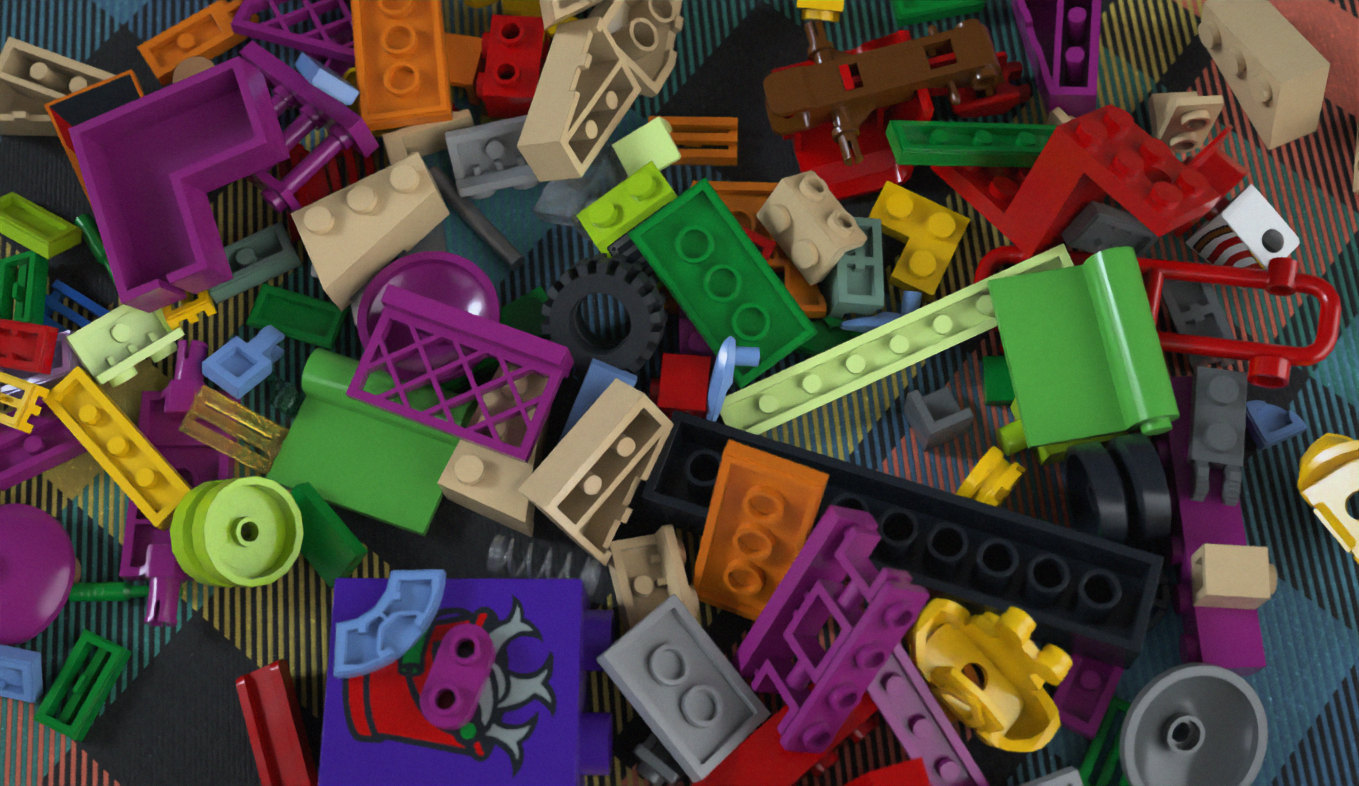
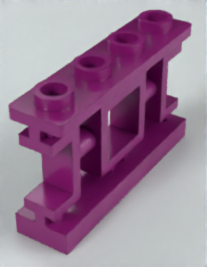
M834 505L828 507L730 661L741 677L754 678L750 684L754 692L780 693L786 702L789 711L777 727L782 736L780 743L786 751L822 753L833 742L836 733L853 708L858 705L862 695L879 670L887 663L890 654L907 629L915 622L918 613L930 597L923 586L910 584L913 578L907 571L883 567L879 573L868 559L881 538L876 531L879 525L869 512ZM848 573L851 581L845 588L842 581ZM866 598L870 605L865 613H863L859 606ZM830 614H832L842 628V631L826 653L816 636ZM794 654L799 659L795 666L790 661ZM811 679L816 685L812 692L807 687Z

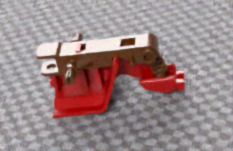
M978 19L964 20L957 24L953 30L938 33L935 25H930L928 27L929 36L913 40L909 30H898L896 33L862 43L859 47L844 52L835 49L833 42L827 41L822 20H814L815 31L811 20L804 25L810 45L807 49L809 61L773 69L771 74L767 75L763 81L766 95L765 107L772 131L776 135L782 136L783 141L791 139L800 172L814 171L825 181L828 189L838 201L882 191L887 180L896 185H902L911 178L915 165H897L885 132L890 120L931 121L934 107L930 96L947 95L954 114L962 118L1003 115L1014 106L1028 101L1031 94L1029 84L1014 86L1009 83L1010 80L1021 78L1023 71L1021 61L1007 62L1008 55L1005 51L996 53L987 26L981 24Z

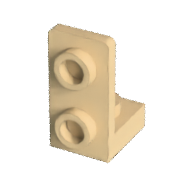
M1197 91L1152 94L1148 101L1153 138L1164 142L1175 153H1186L1196 148H1201L1224 106L1223 96H1198Z
M470 110L452 111V121L400 127L393 132L382 135L390 164L393 165L418 152L422 157L448 149L445 132L474 126Z

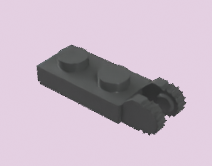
M1197 366L1193 372L1187 465L1191 466L1189 495L1193 501L1203 502L1209 490L1208 478L1210 468L1222 470L1220 494L1223 505L1236 506V503H1238L1241 488V468L1243 467L1247 372Z

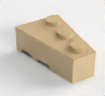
M419 152L291 213L323 290L341 312L352 303L350 298L368 281L373 280L403 250L406 252L411 250L450 214Z
M507 364L510 372L519 369L518 367ZM499 365L492 380L504 375L501 365ZM532 373L514 381L523 403L542 395L548 378ZM509 384L483 395L491 417L518 406ZM479 405L466 428L485 420ZM536 408L527 412L530 420L532 419ZM551 409L527 464L460 439L437 482L446 499L532 537L535 505L518 489L542 463ZM522 414L495 426L502 442L520 448L527 431ZM490 429L480 433L493 438Z

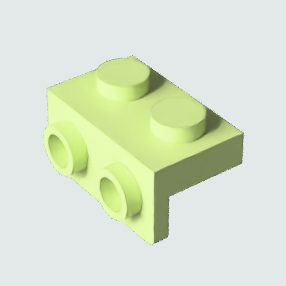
M122 304L65 337V340L85 370L98 385L109 381L112 388H115L137 375L138 372L134 365L150 356L153 362L156 363L177 351L175 341L184 336L185 333L181 327L173 331L165 320L162 308L147 313Z

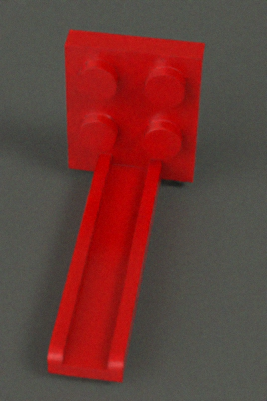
M277 660L251 673L238 677L236 679V687L261 785L318 786L319 777L287 660Z

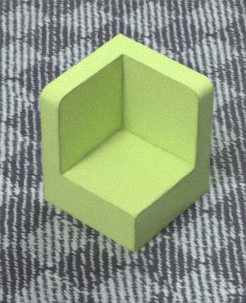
M658 116L612 144L628 177L651 160L661 171L681 158V154L669 134L673 129L668 121Z

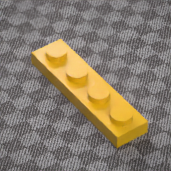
M77 366L48 393L46 399L42 398V400L156 528L165 532L171 526L176 507L186 493L193 488L89 373Z

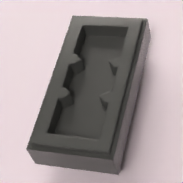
M1090 201L1061 234L1067 246L1098 253L1114 247L1129 246L1134 248L1136 257H1142L1160 238L1131 213L1095 201Z

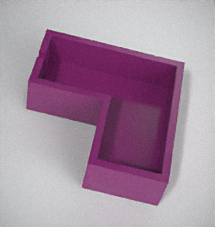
M240 56L69 128L120 301L124 305L147 313L187 298L185 290L197 294L233 279L206 193L290 158L264 75Z

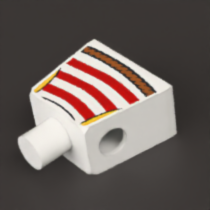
M1250 184L1231 199L1230 203L1211 221H1206L1185 243L1212 265L1268 270L1270 259L1287 257L1300 244V240L1262 194ZM1238 287L1243 290L1248 289L1246 287Z

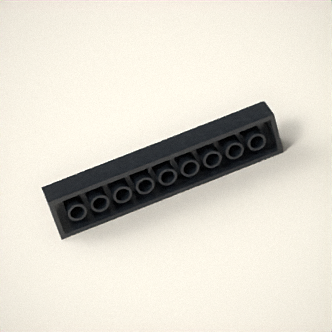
M674 410L671 417V422L674 425L648 477L641 496L645 518L666 525L672 524L675 528L703 536L723 451L728 441L732 440L829 474L812 532L830 505L869 512L879 525L876 531L881 538L868 559L879 573L883 567L907 571L913 578L910 584L923 586L930 595L924 606L932 599L940 598L952 600L971 613L970 616L983 615L988 611L999 617L1009 607H1017L1027 613L1035 622L1036 627L1029 637L1031 640L1051 644L1060 649L1129 670L1139 656L1164 557ZM847 573L844 581L850 582L851 578Z

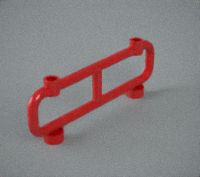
M1016 245L999 246L989 251L980 260L973 284L994 275L995 271L1004 264H1019L1030 258ZM1067 250L1074 266L1083 265L1090 256L1096 254ZM1137 257L1141 275L1144 277L1143 283L1155 326H1157L1164 279L1265 289L1266 292L1276 296L1305 293L1314 296L1320 303L1316 339L1312 344L1305 347L1157 331L1162 351L1249 361L1247 381L1262 388L1278 389L1289 385L1291 366L1314 365L1323 361L1334 350L1338 339L1341 317L1340 296L1334 286L1325 279L1311 274L1298 273L1299 262L1286 257L1272 258L1269 260L1268 270ZM998 326L990 329L999 332ZM1000 340L999 350L1005 354L1002 341Z

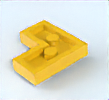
M887 180L868 218L881 219V232L906 244L888 283L903 290L922 292V299L930 302L967 228L970 218Z

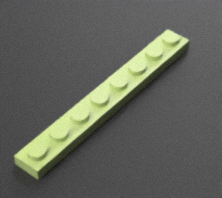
M1064 243L725 396L719 415L724 425L759 435L998 326L987 284L989 280L1072 267L1074 264Z

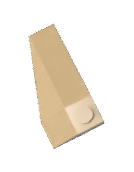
M604 0L598 3L587 17L601 16L642 89L639 93L640 95L651 98L656 96L675 66L677 52L673 50L676 34L682 30L684 19L679 16L682 0Z

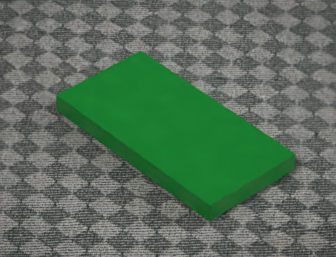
M705 177L628 233L630 239L716 357L721 345L729 336L736 340V346L759 347L760 359L758 367L734 366L733 380L740 389L819 333Z

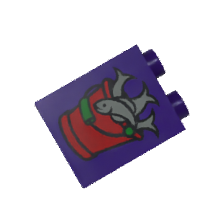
M335 578L318 786H585L586 776H610L613 750L611 712H587L589 671H605L596 658L615 643L614 610H590L591 601L582 579L446 578L442 600L431 625L408 652L393 663L372 673L353 678L337 679L334 677L336 623L357 619L374 608L385 593L389 578ZM461 624H474L483 628L493 640L496 649L495 661L472 719L459 729L451 731L442 730L432 725L424 717L420 707L421 693L441 642L447 632ZM470 641L462 643L457 651L458 657L469 658L475 652V643ZM448 691L441 694L438 699L439 708H451L456 700L455 693Z

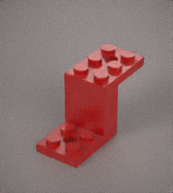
M1112 103L1058 125L1032 168L934 165L930 167L1029 258L1064 242L1061 234L1090 201L1102 204L1107 194L1112 196L1158 237L1210 211L1221 196L1209 186L1207 179L1201 173L1189 169L1171 154L1170 148L1164 142L1151 137L1134 123L1133 117L1127 111L1115 107Z

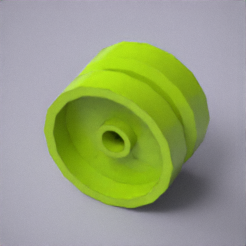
M260 476L201 483L183 497L174 511L170 527L172 552L181 569L198 583L217 588L257 587L272 584L290 570L299 556L304 535L301 512L293 496L278 482Z

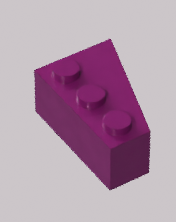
M1011 0V7L1047 118L1049 113L1056 107H1060L1068 116L1075 118L1096 110L1101 0Z

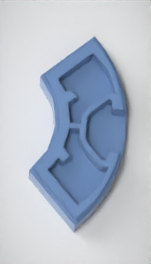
M443 569L391 570L387 589L374 608L357 619L336 623L334 677L337 679L353 678L372 673L393 663L408 652L427 631L438 611L445 588V571Z

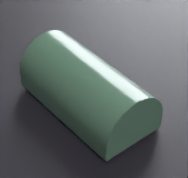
M280 221L224 247L233 279L208 289L214 301L219 304L301 266L300 257L282 222Z

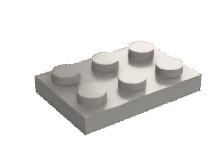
M675 593L665 599L596 658L597 662L693 783L706 777L771 715Z

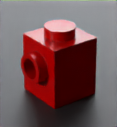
M663 353L660 378L652 377L650 400L670 420L674 410L706 419L707 397L712 375L711 357Z

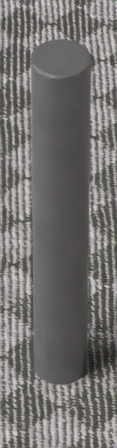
M438 166L430 168L429 172L442 198L511 270L519 268L525 261V257L467 197H458L456 185Z

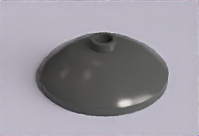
M1198 662L1179 665L1161 673L1138 693L1128 709L1122 725L1119 749L1120 760L1129 785L1250 786L1261 768L1267 748L1268 726L1265 710L1254 689L1239 675L1224 667ZM1180 723L1178 732L1172 735L1174 728Z

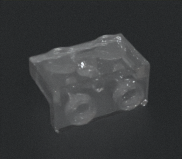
M606 142L582 178L549 181L532 210L541 221L575 227L587 241L593 242L576 215L628 178L622 163L612 147L613 142Z

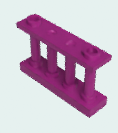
M251 41L240 51V54L245 61L263 73L267 88H270L274 94L271 100L277 118L286 109L292 111L295 107L299 109L301 114L282 132L288 152L313 129L319 131L324 127L329 134L280 181L268 173L275 165L244 177L262 191L260 195L276 212L280 214L286 209L289 213H293L302 208L293 195L341 149L347 151L351 147L367 158L379 147V144L362 117L335 98L313 86L301 74L254 41Z

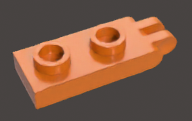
M218 0L137 46L162 87L173 82L174 70L183 60L195 56L211 60L247 39L248 36L233 33L230 25L243 0H233L230 3L227 0ZM255 13L249 21L258 23L259 16Z

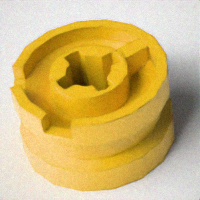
M993 445L964 480L956 495L1000 507L1027 469L1017 462L1009 463L1004 459L1005 453Z

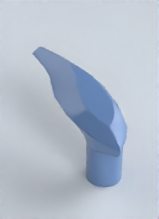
M904 290L900 313L884 311L875 316L855 318L841 322L840 328L867 333L919 309L922 292Z
M731 336L723 342L715 361L709 385L706 405L707 420L716 422L723 406L726 392L733 383L734 366L758 367L760 359L759 347L736 346V340Z

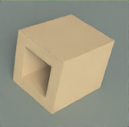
M1204 543L1191 556L1193 606L1255 610L1271 599L1270 595H1273L1276 590L1277 572L1275 565L1269 563L1268 547Z

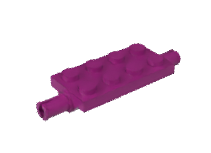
M181 340L177 342L178 350L174 380H170L168 387L162 391H142L138 429L192 488H195L203 482L233 478L241 398L237 400L228 392L210 389L204 383L202 362L206 359L209 349L208 344L198 340H191L190 347H187L188 341ZM129 498L119 576L126 581H150L144 624L163 627L164 622L167 627H175L178 623L177 612L180 585L186 581L195 580L181 569L172 552L170 527L165 532L156 528Z

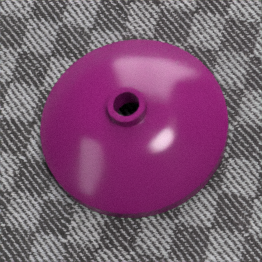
M424 251L410 254L386 266L369 283L361 298L357 314L358 333L364 349H366L385 307L381 299L388 284L498 323L501 321L498 296L488 276L470 260L443 251ZM393 323L385 343L391 354L414 344L415 340L409 328ZM418 332L421 337V340L430 337L429 335ZM445 341L426 349L434 370L460 359L454 344ZM462 348L465 353V356L474 353L473 351ZM380 351L377 360L384 357L382 351ZM420 352L394 363L400 380L405 383L428 373ZM478 361L470 365L471 370L475 368L481 361ZM388 366L380 369L381 371L392 377L388 369ZM463 368L438 379L439 383H445L463 376L466 372Z
M21 503L0 505V644L11 647L34 638L45 630L58 616L70 595L76 564L73 544L62 524L49 513L37 507Z

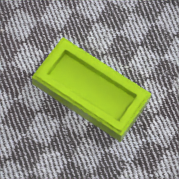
M14 192L0 197V233L47 259L81 243L82 229Z

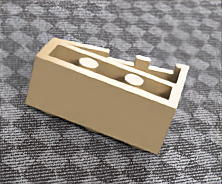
M1208 0L1203 2L1201 23L1198 26L1200 40L1207 48L1267 149L1271 150L1317 131L1330 63L1268 0Z
M601 16L558 23L517 144L518 149L539 182L582 178L642 90Z
M8 37L0 54V135L58 136L44 104L116 75Z
M616 378L518 491L578 546L606 566L613 553L608 549L620 523H627L633 511L628 506L641 479L647 481L674 424L643 392Z

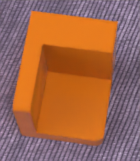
M445 32L450 86L465 88L469 103L480 105L481 99L477 98L476 90L478 72H485L486 59L482 58L481 51L482 38Z

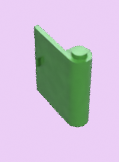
M1129 246L1114 247L1090 256L1083 265L988 281L989 293L1028 449L1141 430L1146 436H1153L1172 429L1171 422L1178 419L1180 414L1134 248Z
M323 348L315 349L307 360L302 375V388L306 398L266 479L276 481L283 488L291 491L297 484L309 482L329 504L425 537L444 495L437 482L460 439L350 399L346 395V391L360 361ZM378 370L369 375L363 391L379 395L396 386L392 377ZM424 385L406 393L412 409L420 412L440 404L433 385ZM442 388L446 400L460 395L459 393ZM400 396L390 400L403 405ZM477 399L451 409L458 426L464 428L468 426L479 405ZM445 413L435 416L448 422Z

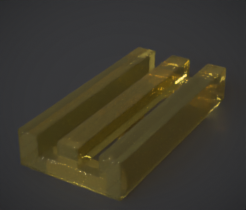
M205 385L198 390L178 429L264 475L271 471L274 464L273 460L281 450L282 446L280 445L289 433L288 429ZM203 404H206V405H208V406H210V407H212V408L218 410L219 412H221V413H223V414H225V415H227V416H229V417L235 419L236 421H238V422H240V423H242V424H244V425H246V426L252 428L253 430H255V431H257V432H259V433H261V434H263V435L269 437L271 440H269V439H267V438H265V437H263V436H261V435L255 433L254 431H252V430H250V429H248V428H246V427H244V426H242V425L236 423L235 421H233V420H231V419H229V418H227V417H225V416L219 414L218 412H216V411H214V410H212V409H210V408L204 406ZM197 416L221 428L227 434L237 439L240 438L265 451L263 457L195 422Z

